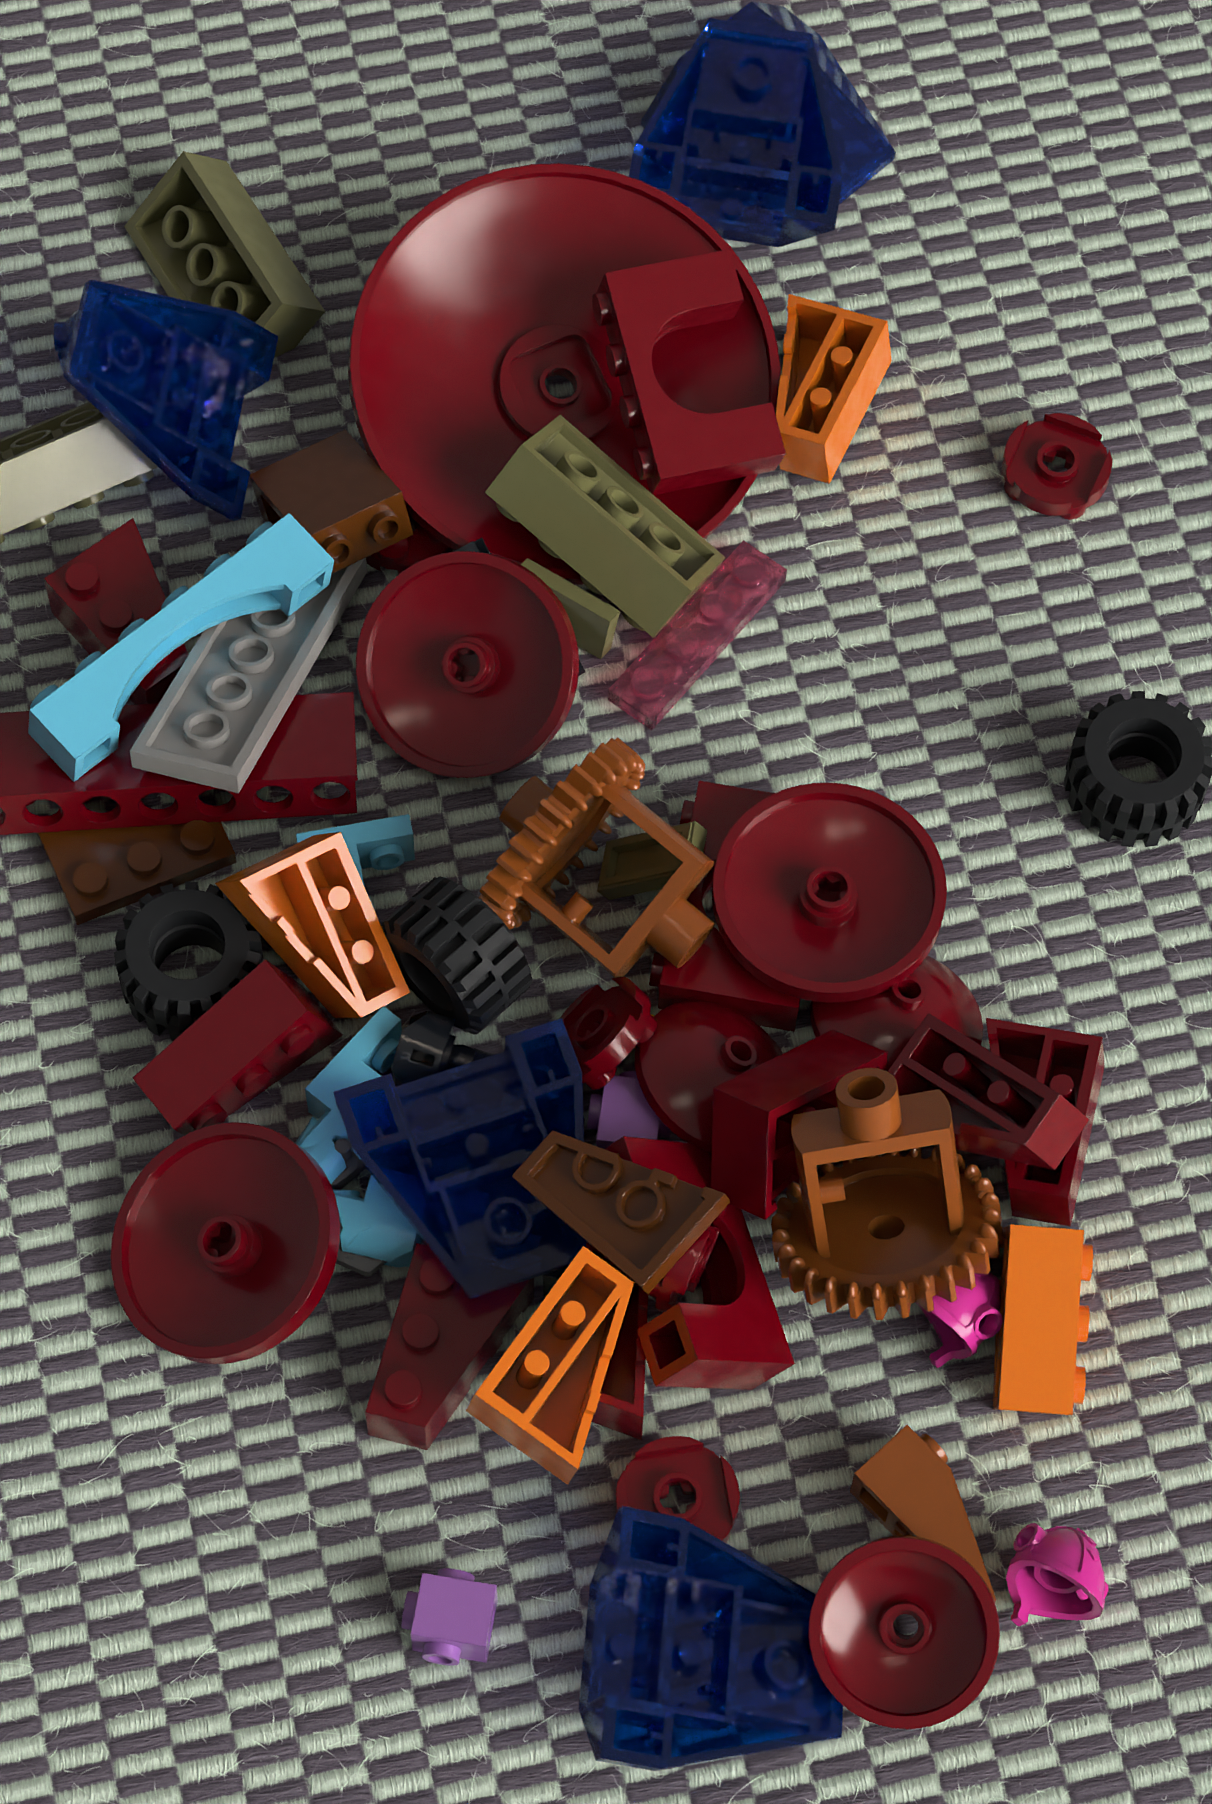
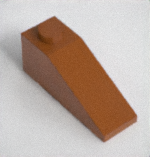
M906 1425L854 1473L850 1492L893 1536H915L929 1539L949 1547L960 1554L979 1572L986 1582L994 1602H996V1597L951 1468L946 1464L948 1462L946 1453L929 1435L922 1434L918 1436Z

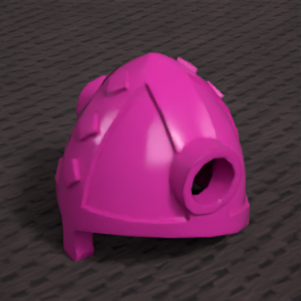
M974 1273L976 1287L972 1290L955 1285L957 1300L952 1303L938 1295L933 1296V1311L927 1312L916 1302L934 1327L943 1344L940 1349L929 1355L931 1363L936 1368L943 1366L951 1359H965L977 1353L979 1345L984 1340L993 1337L1000 1330L1003 1323L1002 1315L999 1312L1001 1289L998 1278L992 1273Z
M1031 1523L1018 1533L1013 1545L1016 1554L1011 1559L1006 1574L1008 1591L1014 1603L1011 1621L1018 1627L1028 1622L1029 1614L1063 1620H1092L1101 1616L1105 1603L1104 1599L1108 1593V1584L1105 1582L1099 1551L1095 1547L1097 1544L1083 1530L1078 1527L1074 1529L1067 1526H1057L1044 1530L1037 1523Z

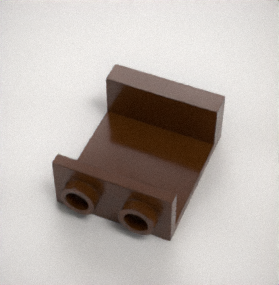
M342 430L249 475L262 518L274 525L290 513L335 560L332 574L414 535L402 491L346 430Z

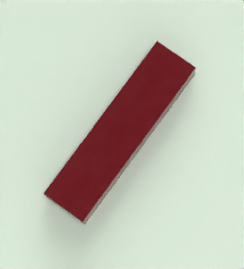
M354 692L296 695L240 792L227 791L232 794L231 800L219 806L207 805L198 797L207 790L219 788L132 767L130 750L159 703L124 705L117 720L120 724L118 749L75 782L28 734L29 711L0 713V808L2 809L0 814V835L187 824L193 820L223 822L358 813ZM327 782L339 783L347 788L342 796L334 799L321 798L313 791L316 786ZM266 786H280L290 791L289 795L279 802H266L256 795L257 791ZM151 793H165L175 798V801L167 808L152 809L145 806L141 799ZM95 796L109 797L118 803L113 810L104 813L93 812L84 805L85 802ZM36 800H49L58 804L60 808L52 815L38 816L29 812L26 806L33 804Z

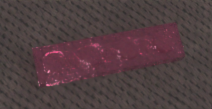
M743 540L608 689V700L644 726L653 730L784 584L787 569Z

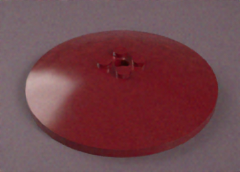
M561 163L531 164L502 169L476 177L452 188L414 215L391 239L376 261L366 281L353 321L348 359L350 399L356 425L364 447L373 461L402 491L409 515L437 540L454 551L468 543L483 538L488 550L493 555L507 558L520 565L528 558L574 585H583L579 573L561 558L548 554L540 546L538 538L520 522H514L505 517L498 510L496 502L485 491L521 444L559 415L564 417L649 491L647 480H640L636 473L633 450L638 446L633 428L627 429L622 421L619 401L620 397L624 396L620 379L619 376H611L607 365L606 346L610 344L605 325L599 326L593 312L592 296L597 292L606 272L730 249L744 298L735 317L729 320L675 330L663 336L653 345V371L660 387L667 396L688 410L698 413H720L772 402L776 415L781 370L774 329L760 291L747 268L731 246L711 225L669 194L632 177L584 165ZM554 375L564 376L573 386V395L564 399L552 396L546 389L545 380ZM758 474L654 496L700 536L706 539L736 509Z

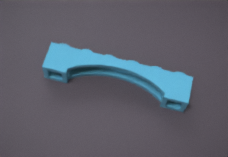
M290 513L274 525L271 522L262 524L249 536L244 548L232 557L226 553L213 561L206 569L203 579L189 589L187 586H181L173 591L165 599L161 606L162 610L147 621L140 618L132 622L121 633L116 645L104 654L96 651L86 657L78 665L74 672L75 676L60 687L54 684L41 691L30 705L28 734L75 782L118 749L120 724L117 722L118 717L136 687L163 658L190 638L236 617L281 609L287 617L329 586L335 560Z

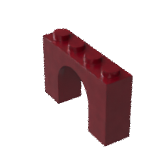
M730 249L606 272L597 292L592 296V306L596 322L599 326L605 325L610 342L606 346L607 365L612 377L619 376L624 396L620 397L619 401L622 421L627 429L633 428L638 446L633 450L636 473L640 480H647L649 491L653 495L775 471L786 455L772 402L720 413H698L678 405L668 397L660 387L653 371V345L663 336L675 330L729 320L735 317L744 298Z
M699 781L695 801L684 800L680 824L696 821L707 829L704 854L714 861V866L686 899L705 916L707 915L702 902L713 885L714 867L722 842L729 830L747 810L774 793ZM715 927L696 953L678 969L655 951L649 986L659 987L658 1009H664L667 1006L683 1001L711 1002L733 1009L753 1020L759 1026L795 1032L800 999L769 987L749 973L730 952L720 932Z
M623 1136L605 1148V1150L618 1154L624 1160L652 1170L657 1168L671 1173L677 1179L703 1189L705 1186L711 1188L712 1154L698 1149L692 1143ZM728 1204L725 1217H716L710 1224L720 1229V1232L700 1278L703 1304L678 1303L637 1329L655 1386L753 1390L795 1364L742 1209Z

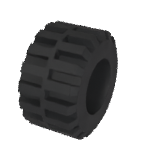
M1132 691L1131 698L1126 700L1121 693L1110 696L1106 707L1098 702L1090 709L1088 719L1082 718L1077 727L1065 768L1064 787L1065 791H1070L1068 803L1072 811L1082 810L1080 822L1087 829L1096 825L1100 828L1098 837L1108 842L1112 835L1122 838L1121 846L1133 847L1135 840H1143L1145 847L1157 846L1161 835L1169 842L1179 836L1182 827L1186 829L1190 827L1195 821L1197 812L1201 809L1212 777V738L1202 737L1206 726L1199 717L1192 720L1188 718L1190 708L1181 702L1176 707L1167 704L1169 696L1157 693L1155 699L1145 698V691ZM1122 756L1143 757L1158 765L1167 778L1155 783L1135 782L1120 774L1111 761Z
M434 877L381 923L409 988L434 1013L456 1019L455 1027L471 1034L481 1032L524 994L532 984L533 978L525 954L504 922L478 896L462 885L445 877Z
M185 881V889L174 891L173 884L160 887L161 896L154 899L148 893L140 898L139 905L141 910L137 912L129 909L123 917L125 929H117L115 937L117 951L114 952V959L125 1002L130 1005L131 1013L139 1023L146 1020L150 1032L160 1036L165 1029L169 1030L171 1041L180 1036L264 961L261 938L258 931L228 898L224 899L223 892L219 887L212 884L209 885L206 891L199 890L198 882ZM186 946H205L222 955L220 962L214 969L194 979L173 978L159 970L161 963L169 954Z

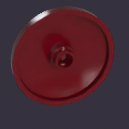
M455 551L426 558L405 569L391 580L378 595L366 615L361 628L356 653V676L361 701L368 718L381 738L397 754L413 765L431 773L455 778H476L503 773L520 766L539 753L554 738L563 725L574 701L579 675V654L573 626L562 603L548 585L532 571L512 560L493 554L472 551Z
M811 783L787 788L768 796L747 810L729 830L722 842L716 858L712 885V906L715 921L726 946L736 960L755 978L779 992L799 999L825 1003L849 1002L868 998L890 989L892 985L911 975L921 965L936 942L943 921L947 897L946 875L941 857L923 826L909 812L889 798L862 787L841 783Z
M230 1122L203 1127L184 1135L165 1147L140 1172L126 1194L116 1219L111 1243V1271L114 1287L125 1314L140 1333L152 1343L190 1361L207 1364L233 1363L255 1357L272 1349L287 1339L310 1316L330 1282L340 1243V1220L336 1197L326 1174L317 1161L298 1144L272 1129L256 1124Z

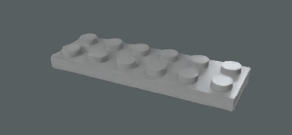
M366 558L333 573L329 586L288 617L281 609L260 611L227 620L203 631L130 750L132 767L239 793L366 575Z

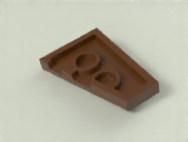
M193 820L187 824L37 833L77 925L136 903L148 893L151 896L161 893L160 887L173 884L174 888L184 884L185 881L194 880L237 863L235 852L221 822Z
M553 1130L512 1175L522 1188L632 1280L646 1294L653 1290L731 1202L725 1193L706 1186L703 1189L679 1180L671 1173L657 1168L652 1170L620 1158L616 1153Z

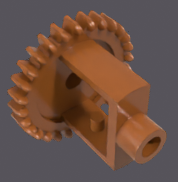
M618 737L615 740L611 738L606 745L601 743L594 753L589 752L580 766L576 764L571 769L564 782L560 780L555 785L554 790L537 776L530 778L517 790L499 817V821L516 835L508 842L511 846L497 858L496 862L498 865L488 873L486 877L488 881L479 891L481 893L479 898L498 915L509 930L520 927L522 922L530 921L532 916L530 910L537 912L614 978L625 976L649 945L677 969L682 967L701 947L715 926L713 921L686 900L714 866V861L632 795L629 790H638L641 786L639 780L644 778L645 763L638 753ZM625 814L683 863L613 949L582 923L594 905L584 896L575 892L563 907L555 900L556 895L551 885L555 880L563 885H569V878L564 873L569 865H573L576 868L583 869L584 864L578 857L582 849L588 848L594 852L598 851L597 844L592 840L594 834L598 831L604 834H611L612 829L605 819L609 815L622 818Z
M863 1068L852 1071L843 1076L836 1085L835 1093L838 1107L793 1115L791 1133L799 1184L791 1182L787 1186V1198L781 1197L778 1199L777 1213L772 1217L771 1228L773 1235L771 1239L775 1262H778L782 1279L789 1278L790 1288L794 1293L805 1290L806 1301L810 1305L825 1299L827 1312L831 1314L835 1313L846 1303L849 1305L850 1318L857 1319L867 1307H873L876 1320H883L888 1308L894 1306L902 1318L909 1317L911 1303L915 1302L927 1312L934 1310L933 1296L938 1295L952 1303L957 1300L955 1285L972 1290L976 1287L974 1273L988 1274L990 1272L989 1258H998L1000 1254L998 1241L1003 1240L999 1198L994 1194L991 1181L986 1177H982L978 1166L971 1164L966 1168L965 1160L960 1154L956 1153L951 1107L940 1089L899 1096L897 1081L889 1072L878 1068ZM934 1145L931 1156L923 1159L922 1147ZM910 1149L906 1156H900L899 1151ZM880 1154H886L885 1157L878 1156ZM864 1157V1159L861 1161L856 1160L857 1158ZM843 1161V1166L840 1168L832 1165L834 1162ZM817 1165H820L821 1177H818Z

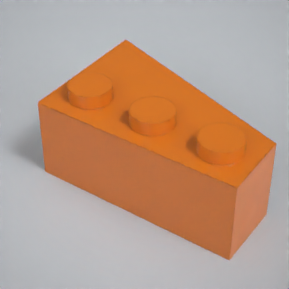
M788 294L787 329L783 341L782 375H780L776 407V418L786 455L779 466L780 470L830 484L892 361L888 321Z
M341 832L313 835L215 883L334 1018H362L410 993Z
M1010 1224L1002 1228L1003 1240L998 1241L999 1247L1003 1248L1002 1277L999 1280L1001 1289L999 1312L1002 1315L1003 1323L995 1335L993 1409L1073 1415V1403L1083 1404L1085 1395L1086 1371L1085 1367L1076 1366L1077 1342H1087L1089 1306L1079 1304L1081 1280L1090 1281L1092 1275L1093 1245L1083 1244L1084 1230Z
M584 1246L481 1384L466 1409L469 1414L567 1485L579 1469L584 1445L600 1399L601 1388L634 1285L632 1280Z

